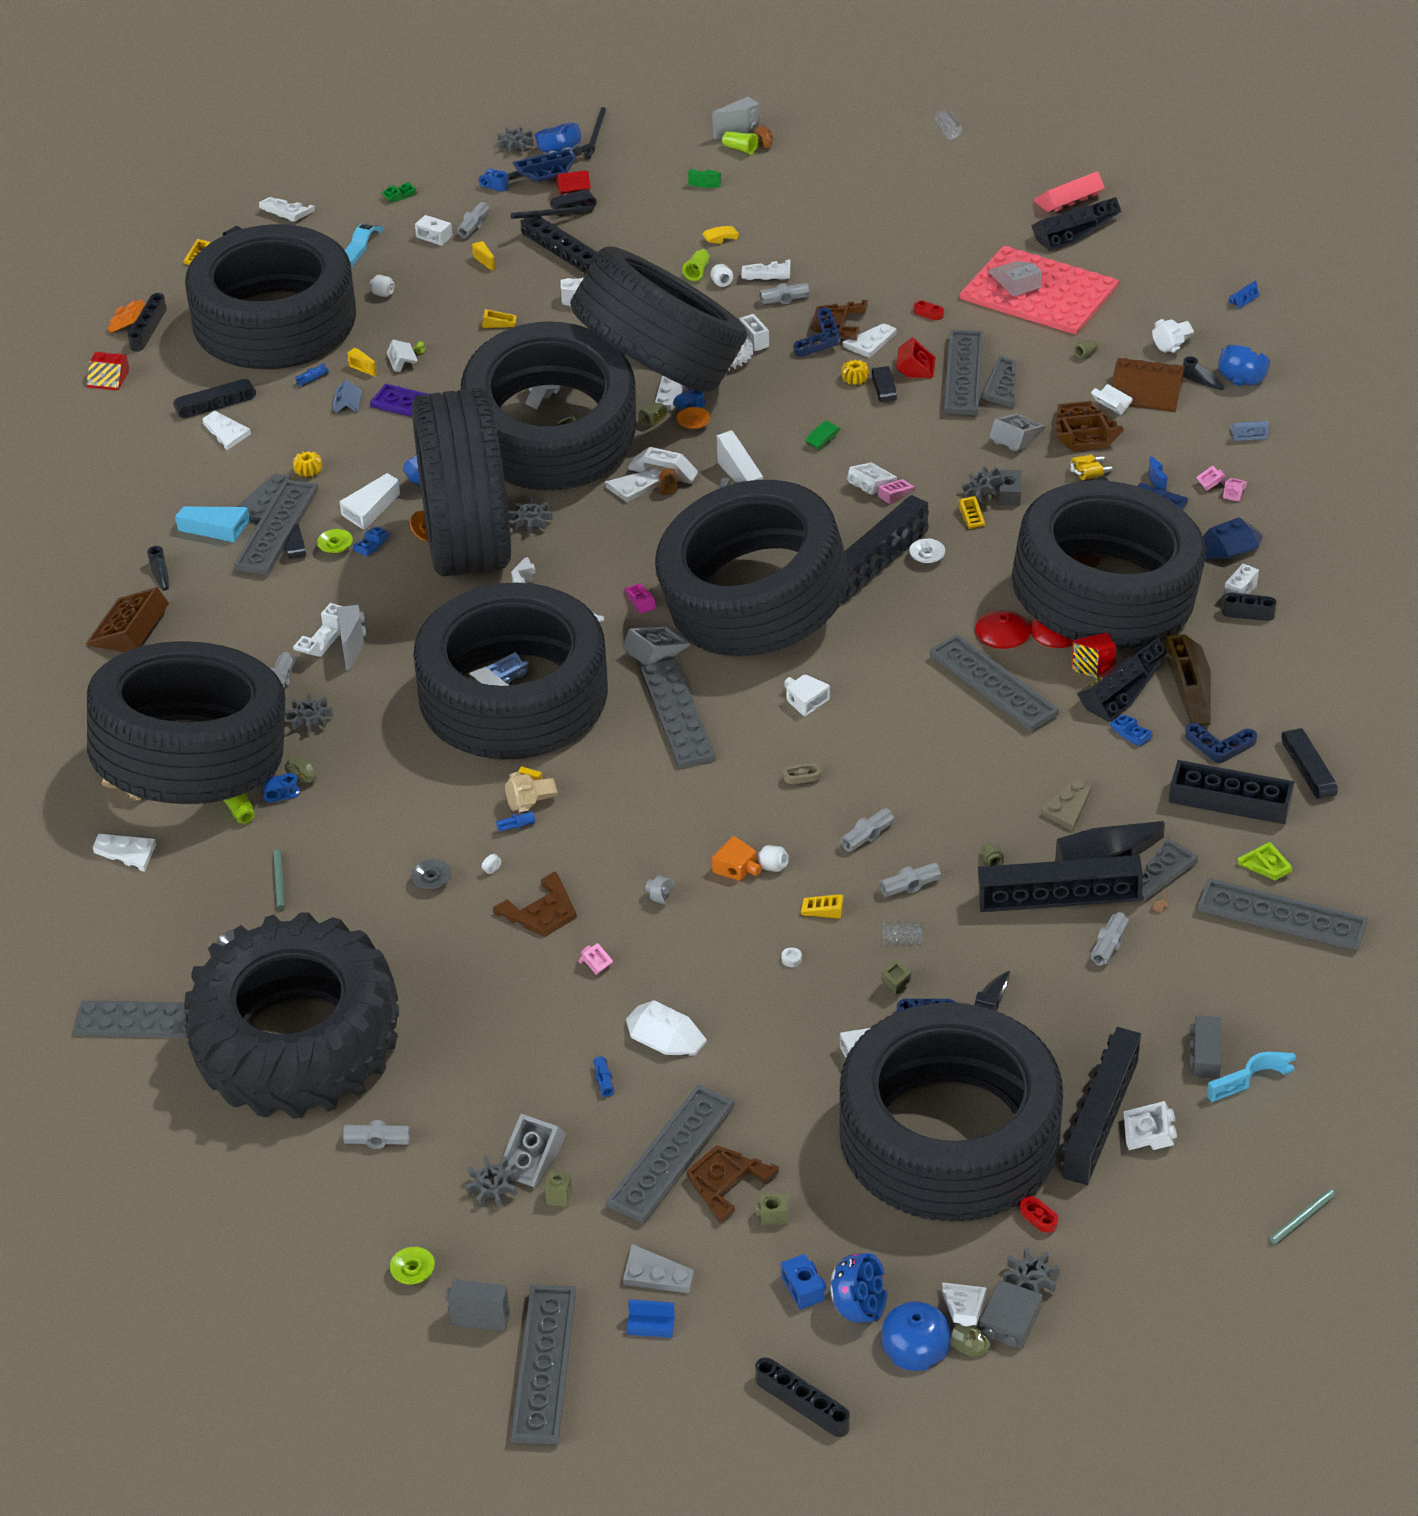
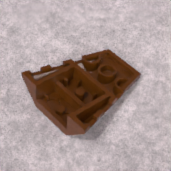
M1092 401L1063 403L1057 406L1056 438L1073 452L1107 448L1124 431V427L1121 425L1117 426V422L1114 419L1110 420L1109 415L1102 413L1101 409Z

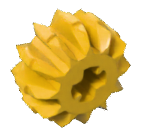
M856 359L844 362L841 369L843 381L848 384L852 383L854 386L855 384L861 385L862 382H866L869 375L867 363L862 360L856 361Z
M310 450L308 452L302 451V454H296V457L293 458L294 471L299 477L305 476L307 478L308 476L318 475L322 470L320 455L316 452L311 453Z

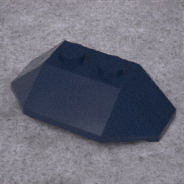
M570 148L514 161L513 165L517 172L533 182L556 178L558 174L568 173L576 156Z
M1240 517L1211 527L1203 535L1206 546V560L1230 559L1257 549L1263 535Z

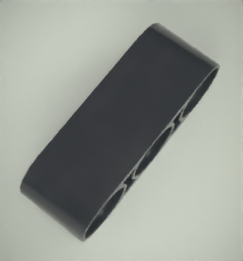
M581 190L557 196L550 201L552 209L574 207L575 205H592L595 207L597 204V200L590 190ZM561 214L557 216L562 217L570 214Z
M873 367L872 380L879 402L897 400L896 386L890 367Z
M1226 593L1223 596L1222 614L1232 618L1270 621L1275 618L1277 601L1270 596Z

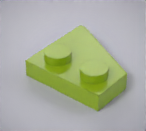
M1271 842L1237 858L1240 866L1275 881L1292 872V866Z

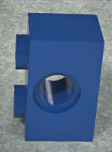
M806 1254L781 1262V1278L800 1310L824 1301V1291L827 1290L826 1283L822 1277L819 1278L814 1262L809 1261Z

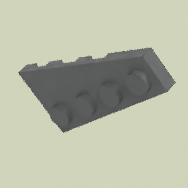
M999 355L983 392L982 399L1014 408L1015 360Z
M273 474L236 507L248 508L250 521L259 523L284 480H290V477Z
M1167 838L1164 846L1157 850L1156 856L1149 860L1143 871L1142 901L1147 900L1197 863L1198 856Z

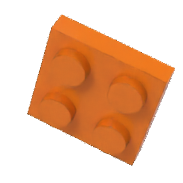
M140 299L136 302H130L125 307H119L115 311L114 317L110 319V324L107 327L109 332L112 333L134 323L145 306V302Z

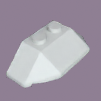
M655 1000L637 1006L626 1018L632 1039L665 1055L689 1054L695 1056L707 1042V1039L688 1016Z

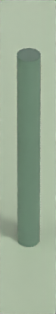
M276 849L273 852L277 909L281 911L285 909L281 850Z
M1328 1189L1270 1236L1271 1243H1278L1335 1196L1334 1191Z

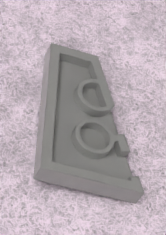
M632 1244L623 1278V1285L690 1293L694 1270Z

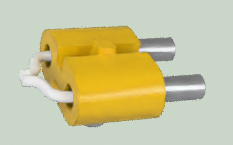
M1090 454L1073 457L1069 470L1078 474L1082 480H1089L1103 476L1104 473L1112 472V467H1102L1100 462H1104V457H1094Z

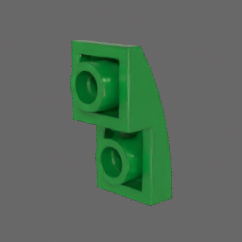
M690 169L688 171V185L706 188L721 187V172L709 169L705 172Z
M409 182L402 184L398 188L392 185L381 192L389 202L403 200L417 193L416 188Z
M826 420L807 436L805 442L820 451L827 441H832L840 431V427Z

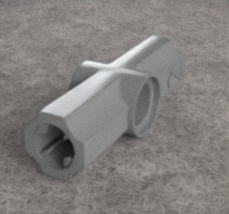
M480 202L472 212H466L463 222L457 228V234L461 238L466 239L475 228L480 229L483 219L490 212V207L486 203Z
M782 283L776 288L759 291L761 305L776 302L789 304L792 300L808 298L809 296L807 283L791 286Z
M283 652L279 655L275 666L270 668L279 677L283 687L289 685L291 670L295 663L294 656L289 652Z
M885 808L869 819L861 818L853 830L841 837V844L846 851L850 852L866 841L874 842L882 830L894 823V816L888 808Z
M937 863L917 869L905 867L898 875L879 881V886L884 897L906 890L909 893H915L921 889L922 885L941 879V873Z
M1120 912L1112 914L1106 927L1101 928L1097 944L1090 958L1096 965L1102 966L1107 964L1114 950L1117 951L1119 949L1123 933L1129 924V919L1125 914Z
M373 1120L369 1125H344L343 1140L344 1144H367L373 1149H381L385 1144L409 1145L410 1126L387 1125L381 1120Z

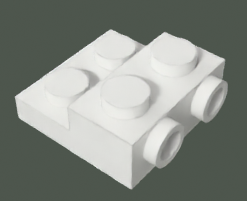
M873 463L851 466L846 480L850 484L860 487L866 493L874 495L878 493L879 486L897 480V477Z
M1165 1101L1123 1111L1126 1144L1129 1150L1148 1145L1153 1150L1174 1145L1173 1139L1177 1138V1132L1171 1122L1175 1121L1173 1109H1169Z

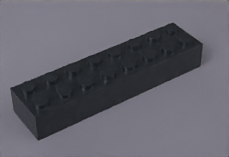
M910 495L845 551L849 564V585L841 603L844 604L849 598H852L857 591L874 579L880 571L884 570L888 564L894 561L902 552H905L911 544L928 531L929 510L927 501Z
M1140 855L978 867L980 912L1142 901L1143 871Z
M1116 1027L1114 1034L1109 1035L1107 1041L1108 1048L1103 1049L1101 1055L1102 1063L1101 1065L1097 1064L1094 1073L1095 1079L1090 1080L1088 1086L1089 1094L1084 1095L1081 1104L1083 1108L1081 1111H1077L1075 1117L1076 1125L1071 1126L1068 1134L1069 1141L1063 1144L1061 1154L1064 1156L1060 1168L1063 1169L1064 1179L1088 1186L1139 1062L1141 1033Z

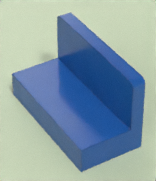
M629 1300L628 1335L673 1337L675 1324L674 1303Z

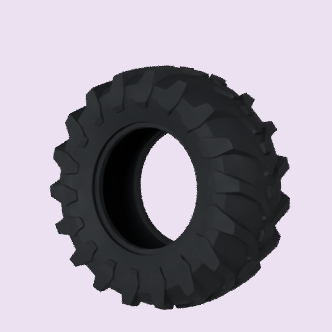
M309 912L299 913L291 921L282 922L275 914L266 916L262 926L250 931L242 925L235 928V939L222 946L213 943L208 948L211 958L204 966H194L191 972V978L195 983L192 991L185 993L184 1009L188 1010L185 1018L186 1037L189 1039L190 1051L202 1077L212 1090L220 1092L229 1105L237 1108L247 1104L261 1117H268L280 1109L284 1110L292 1119L302 1118L309 1107L321 1105L327 1112L336 1109L337 1099L349 1092L361 1096L366 1091L363 1082L371 1074L383 1075L386 1069V1063L383 1058L387 1050L395 1049L398 1038L397 1033L394 1032L397 1018L399 1017V1005L396 1004L398 994L384 955L380 949L375 948L366 933L361 930L350 932L341 919L334 917L318 923ZM309 995L320 997L337 1006L323 1022L297 1033H268L248 1024L252 1016L262 1007L272 1001L288 996Z

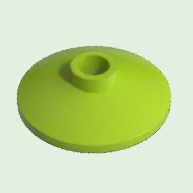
M342 529L328 530L317 539L318 547L328 553L342 552L348 549L353 542L352 535Z
M421 1247L404 1248L397 1252L390 1262L392 1276L404 1284H417L425 1281L431 1276L435 1268L432 1254Z

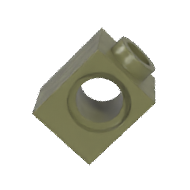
M897 958L881 971L882 981L895 994L911 982V972Z
M549 1171L545 1185L546 1205L568 1207L572 1193L571 1173Z
M761 1194V1203H756L757 1216H761V1225H788L787 1194Z

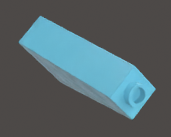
M183 506L175 516L178 531L235 542L250 522L248 508Z

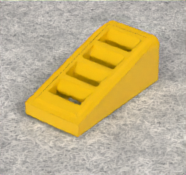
M197 239L184 259V264L190 265L191 260H193L197 253L211 242Z
M483 241L473 243V257L494 271L496 269L495 259Z
M485 309L482 328L515 327L517 316Z
M353 348L347 353L349 367L374 377L377 375L376 363L369 356L357 348Z
M976 496L959 499L958 507L968 530L985 526Z
M844 895L804 898L801 915L841 919Z

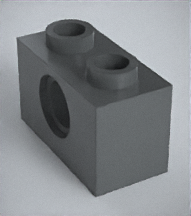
M1001 470V478L1004 483L996 486V498H999V505L1020 506L1022 470Z

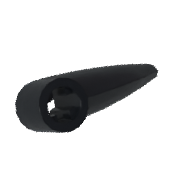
M1188 356L1183 359L1185 378L1214 389H1224L1223 384L1211 372L1198 364L1196 357Z
M299 524L295 525L286 542L289 559L306 556Z
M152 546L147 550L151 571L162 590H169V576L163 548Z
M1006 971L994 978L986 985L982 992L979 991L976 995L975 1005L998 1011L1010 977V971Z

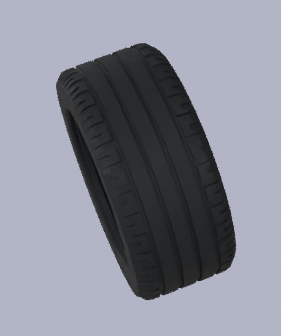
M286 224L253 226L231 232L203 248L193 258L186 271L185 287L195 338L207 353L232 365L251 369H279L303 364L331 351L347 337L354 326L356 303L349 257L342 246L334 239L310 228ZM271 291L301 292L291 297L273 301L243 300L256 294Z
M613 246L599 250L570 301L574 315L604 341L656 373L701 392L715 390L720 385L721 380H723L747 338L744 325L710 297L661 267L631 252Z
M554 321L534 322L502 331L484 342L472 354L465 366L460 390L482 388L489 394L497 428L504 480L509 484L544 491L582 486L585 483L597 480L603 474H607L609 470L614 469V466H617L622 461L632 445L636 430V383L633 369L624 353L604 341L589 328ZM542 385H560L579 390L587 394L598 404L586 416L571 423L558 426L526 424L510 417L500 409L513 395L528 388Z
M472 388V390L462 389L457 392L446 391L443 394L438 392L430 393L429 396H426V394L416 396L412 401L414 440L428 541L435 572L440 576L446 577L451 576V574L455 576L463 575L465 572L470 574L478 573L480 570L485 572L493 571L494 568L496 570L506 568L511 561L510 524L501 452L489 394L482 388Z
M743 481L719 488L702 496L675 517L660 538L658 548L656 549V574L675 626L689 642L697 645L699 648H703V650L716 654L730 656L761 655L783 649L803 640L832 617L843 601L849 585V564L838 526L830 507L817 493L804 486L787 481ZM773 548L798 552L784 568L762 580L738 586H719L708 583L710 578L722 566L742 555Z
M1091 480L1069 483L1047 491L1034 500L1027 508L1021 521L1013 562V589L1021 605L1024 606V609L1051 631L1063 637L1077 640L1108 633L1116 648L1139 647L1148 644L1157 637L1163 640L1167 636L1175 634L1190 618L1206 560L1205 541L1199 527L1186 512L1155 492L1135 485L1114 481ZM1077 553L1112 555L1131 561L1148 572L1139 574L1105 572L1086 566L1068 555Z
M519 582L499 583L472 589L454 597L436 609L422 624L415 640L414 666L422 715L429 728L441 740L469 754L494 759H522L552 752L570 744L587 732L598 720L606 704L608 694L605 638L601 624L584 603L560 590L533 583ZM515 652L517 655L542 657L560 666L554 672L541 679L518 685H488L463 676L470 668L483 661L511 655Z
M174 641L150 644L131 649L109 660L94 673L87 688V753L90 763L95 771L106 781L131 795L147 800L173 804H202L227 800L249 792L267 781L275 773L282 761L285 730V691L283 684L272 669L245 652L205 642ZM175 720H192V721H203V722H173V721H175Z
M947 1002L914 1006L901 1010V1012L893 1013V1015L885 1017V1019L878 1021V1024H874L865 1031L864 1035H861L859 1040L855 1042L854 1047L851 1048L844 1062L840 1077L839 1097L841 1148L851 1172L856 1179H859V1183L867 1191H871L873 1196L878 1197L881 1202H886V1205L893 1206L896 1210H902L903 1213H911L912 1216H920L924 1219L930 1218V1220H949V1222L971 1221L976 1218L982 1219L983 1217H991L992 1214L1007 1211L1010 1207L1017 1206L1022 1199L1030 1197L1032 1193L1037 1191L1038 1187L1043 1184L1048 1174H1050L1057 1158L1063 1108V1085L1058 1064L1046 1044L1032 1030H1028L1027 1026L1022 1025L1017 1020H1013L1012 1017L993 1009L978 1005ZM955 1081L972 1084L993 1093L1006 1103L1015 1115L1004 1126L992 1133L969 1140L950 1141L929 1138L907 1129L886 1108L899 1095L919 1085L931 1082Z

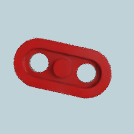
M924 300L914 303L913 311L916 315L931 320H941L944 317V308Z
M1036 1197L1022 1199L1020 1202V1214L1026 1220L1045 1233H1050L1057 1229L1058 1216L1053 1210Z

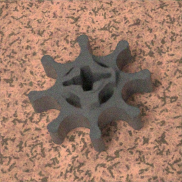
M522 126L514 130H509L506 127V134L497 133L498 148L508 147L509 153L516 149H521L524 152L525 145H534L532 130L522 132Z
M984 466L977 475L974 476L970 473V482L962 484L961 487L965 492L964 496L966 498L976 496L978 501L982 502L983 497L987 496L988 493L995 495V486L1003 484L1004 481L997 467L989 472L986 466Z
M533 498L530 499V504L521 505L519 502H516V511H509V520H513L514 529L517 530L523 526L527 528L528 533L532 532V527L540 526L542 529H546V520H553L552 511H548V503L534 504Z
M307 694L306 701L297 702L296 699H292L293 710H285L286 719H292V729L294 730L300 725L306 726L307 733L311 732L312 725L316 726L319 724L325 728V717L333 716L332 707H327L326 697L315 701L312 700L311 694Z
M484 1156L485 1167L483 1169L475 1170L472 1167L468 1168L470 1177L476 1178V1181L466 1184L465 1188L468 1194L475 1191L480 1192L476 1197L479 1206H483L484 1201L492 1197L495 1198L497 1206L501 1207L500 1196L503 1193L508 1192L513 1196L517 1195L516 1187L510 1185L509 1182L513 1179H519L520 1175L518 1169L505 1171V1168L509 1165L505 1156L502 1157L501 1162L497 1165H491L488 1156ZM491 1178L494 1180V1185L491 1183Z
M1024 1248L1023 1260H1016L1012 1256H1008L1007 1266L1014 1270L1004 1271L1003 1281H1014L1018 1283L1016 1286L1039 1293L1040 1288H1047L1051 1292H1055L1056 1282L1050 1280L1049 1277H1058L1060 1267L1059 1265L1052 1267L1045 1265L1049 1258L1048 1252L1045 1251L1040 1258H1033L1029 1254V1248Z

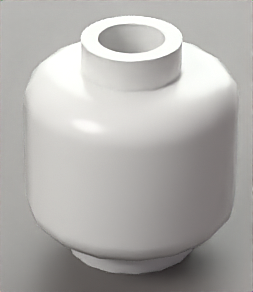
M718 264L712 268L710 276L717 286L726 287L732 282L733 273L727 265Z
M376 275L370 281V288L374 295L388 297L394 292L395 284L388 276Z
M766 845L758 853V862L762 869L766 871L779 872L788 864V854L781 846Z

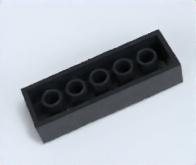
M1178 760L1170 785L1168 803L1286 824L1293 795L1294 781Z

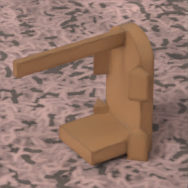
M1167 889L1165 890L1164 900L1154 901L1151 907L1152 910L1161 913L1168 906L1166 901Z

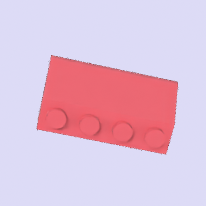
M1098 171L1048 190L1035 198L1034 202L1047 212L1053 210L1058 212L1065 205L1068 208L1075 205V201L1079 200L1081 203L1087 200L1088 196L1093 198L1100 195V191L1105 189Z

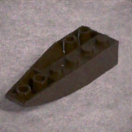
M1186 634L1167 636L1166 657L1189 721L1201 726L1210 725L1211 670L1203 648Z

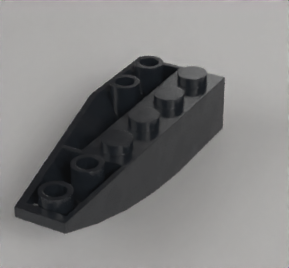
M1117 197L1042 219L1031 225L1036 241L1051 251L1076 243L1122 212Z
M1157 637L1110 668L1077 693L1085 709L1106 721L1113 719L1134 702L1167 655V651Z
M1164 821L1099 827L1058 838L1056 840L1055 861L1139 855L1164 838L1165 823Z

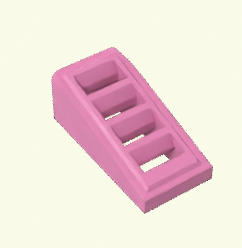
M901 479L879 486L878 497L891 504L915 490V487Z

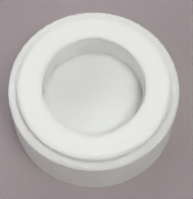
M496 854L489 855L483 861L482 869L487 874L494 873L500 867L501 859Z
M797 948L785 949L781 954L782 963L787 967L800 965L802 962L801 951Z

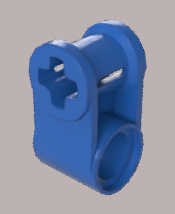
M489 168L484 175L478 178L480 185L484 188L497 191H506L509 188L508 177L505 171Z
M689 389L682 394H678L673 400V405L680 411L690 407L702 408L705 406V400L703 399L705 392Z
M287 773L267 779V781L262 783L264 800L271 803L299 796L300 788L296 784L297 776L293 773Z

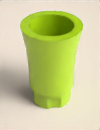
M726 131L722 137V143L724 146L752 155L757 149L758 137L756 134Z
M705 249L697 250L683 264L682 272L688 280L698 281L702 278L710 259L708 251Z
M246 793L223 800L238 823L247 824L255 818L253 806Z

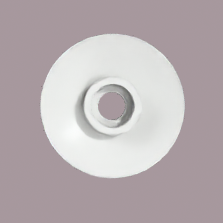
M920 539L910 546L909 553L916 561L933 563L944 557L945 547L941 542L934 539Z

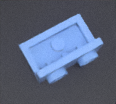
M515 652L487 666V668L505 683L509 684L511 680L526 675L529 663L527 661L522 662Z

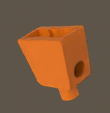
M732 836L712 857V872L738 881L743 880L749 873L758 876L762 870V866L757 864L756 851L735 836Z

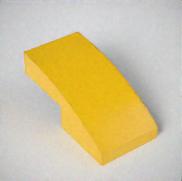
M720 226L708 229L702 235L709 243L722 244L724 238L738 239L739 233L733 226Z

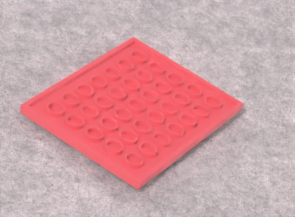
M1003 246L961 291L959 299L1077 335L1119 286V280L1066 263L1057 262L1053 259L1027 253L1023 250H1017L1010 246ZM1014 261L1034 263L1042 271L1041 288L1013 297L989 273V269Z

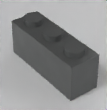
M1195 1015L1194 1024H1190V1036L1194 1037V1040L1190 1039V1052H1193V1055H1190L1189 1067L1193 1068V1077L1219 1079L1221 1069V1017Z

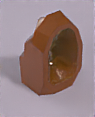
M765 125L756 127L754 134L758 137V146L762 149L770 148L774 140L772 132Z
M671 468L663 469L660 475H658L660 494L669 495L677 491L676 474Z

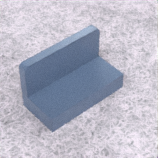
M346 379L336 388L332 409L338 413L346 405L357 412L362 391Z
M1269 422L1234 423V426H1230L1233 440L1268 439Z

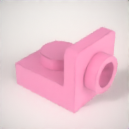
M1211 466L1196 477L1197 481L1206 491L1219 482L1223 487L1226 483L1224 480L1226 476L1222 470H1217L1214 466Z
M1229 478L1225 483L1223 498L1240 501L1242 491L1246 489L1247 481Z
M598 943L593 947L590 945L585 947L580 952L582 956L578 960L580 964L586 962L596 975L613 963V960Z

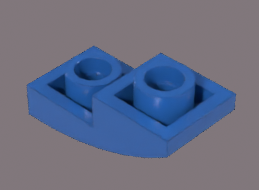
M1151 456L1149 457L1148 469L1150 480L1156 488L1166 491L1168 479L1166 474L1162 472L1163 465Z
M373 527L365 532L364 539L353 544V551L369 556L386 541L390 532L381 527Z
M1124 714L1110 723V726L1119 735L1138 746L1153 737L1151 730L1138 726L1137 719Z

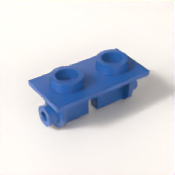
M1256 280L1229 297V303L1237 304L1239 309L1260 296Z

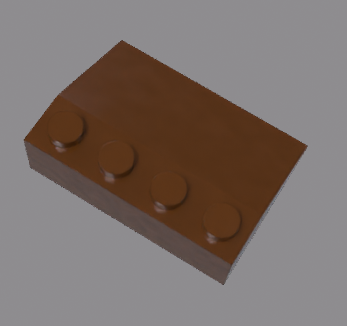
M1117 358L1111 386L1133 399L1129 406L1176 412L1183 384L1184 366Z
M158 587L118 598L86 644L92 647L120 652L141 647L144 639L150 635L151 629L158 623L160 616L165 613L169 602Z

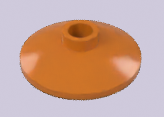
M699 407L686 408L677 414V423L687 429H699L705 427L710 422L709 412Z
M417 511L410 518V527L418 538L429 542L424 511Z

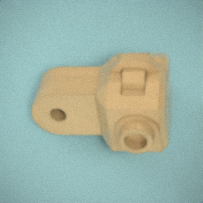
M515 772L509 775L510 778L505 783L508 804L513 812L519 811V814L530 812V808L537 800L548 799L558 795L553 778L534 781L528 774L521 775L520 772Z

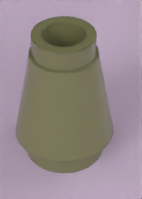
M1095 340L1079 342L1075 346L1074 352L1077 357L1086 358L1098 348V343Z
M987 842L983 844L982 852L986 866L1003 865L1004 855L992 843Z

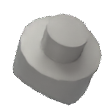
M657 875L654 880L649 879L645 891L650 893V900L666 905V895L675 886V880L662 875Z

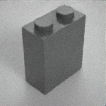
M453 1279L451 1288H448L446 1292V1301L449 1302L448 1315H451L452 1325L506 1331L510 1316L507 1285Z
M999 1280L980 1319L979 1330L981 1334L988 1339L1005 1343L1010 1347L1023 1349L1042 1308V1294Z

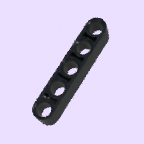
M154 293L150 296L128 332L129 345L132 351L138 352L145 348L167 311L164 294Z
M241 379L178 397L174 400L173 406L179 417L188 418L251 400L255 397L256 390L250 380Z
M1303 728L1283 731L1281 734L1282 743L1315 798L1322 799L1337 795L1338 787L1335 779Z
M764 1357L757 1360L755 1364V1378L759 1387L833 1436L843 1437L848 1434L850 1430V1413L846 1407L773 1359Z

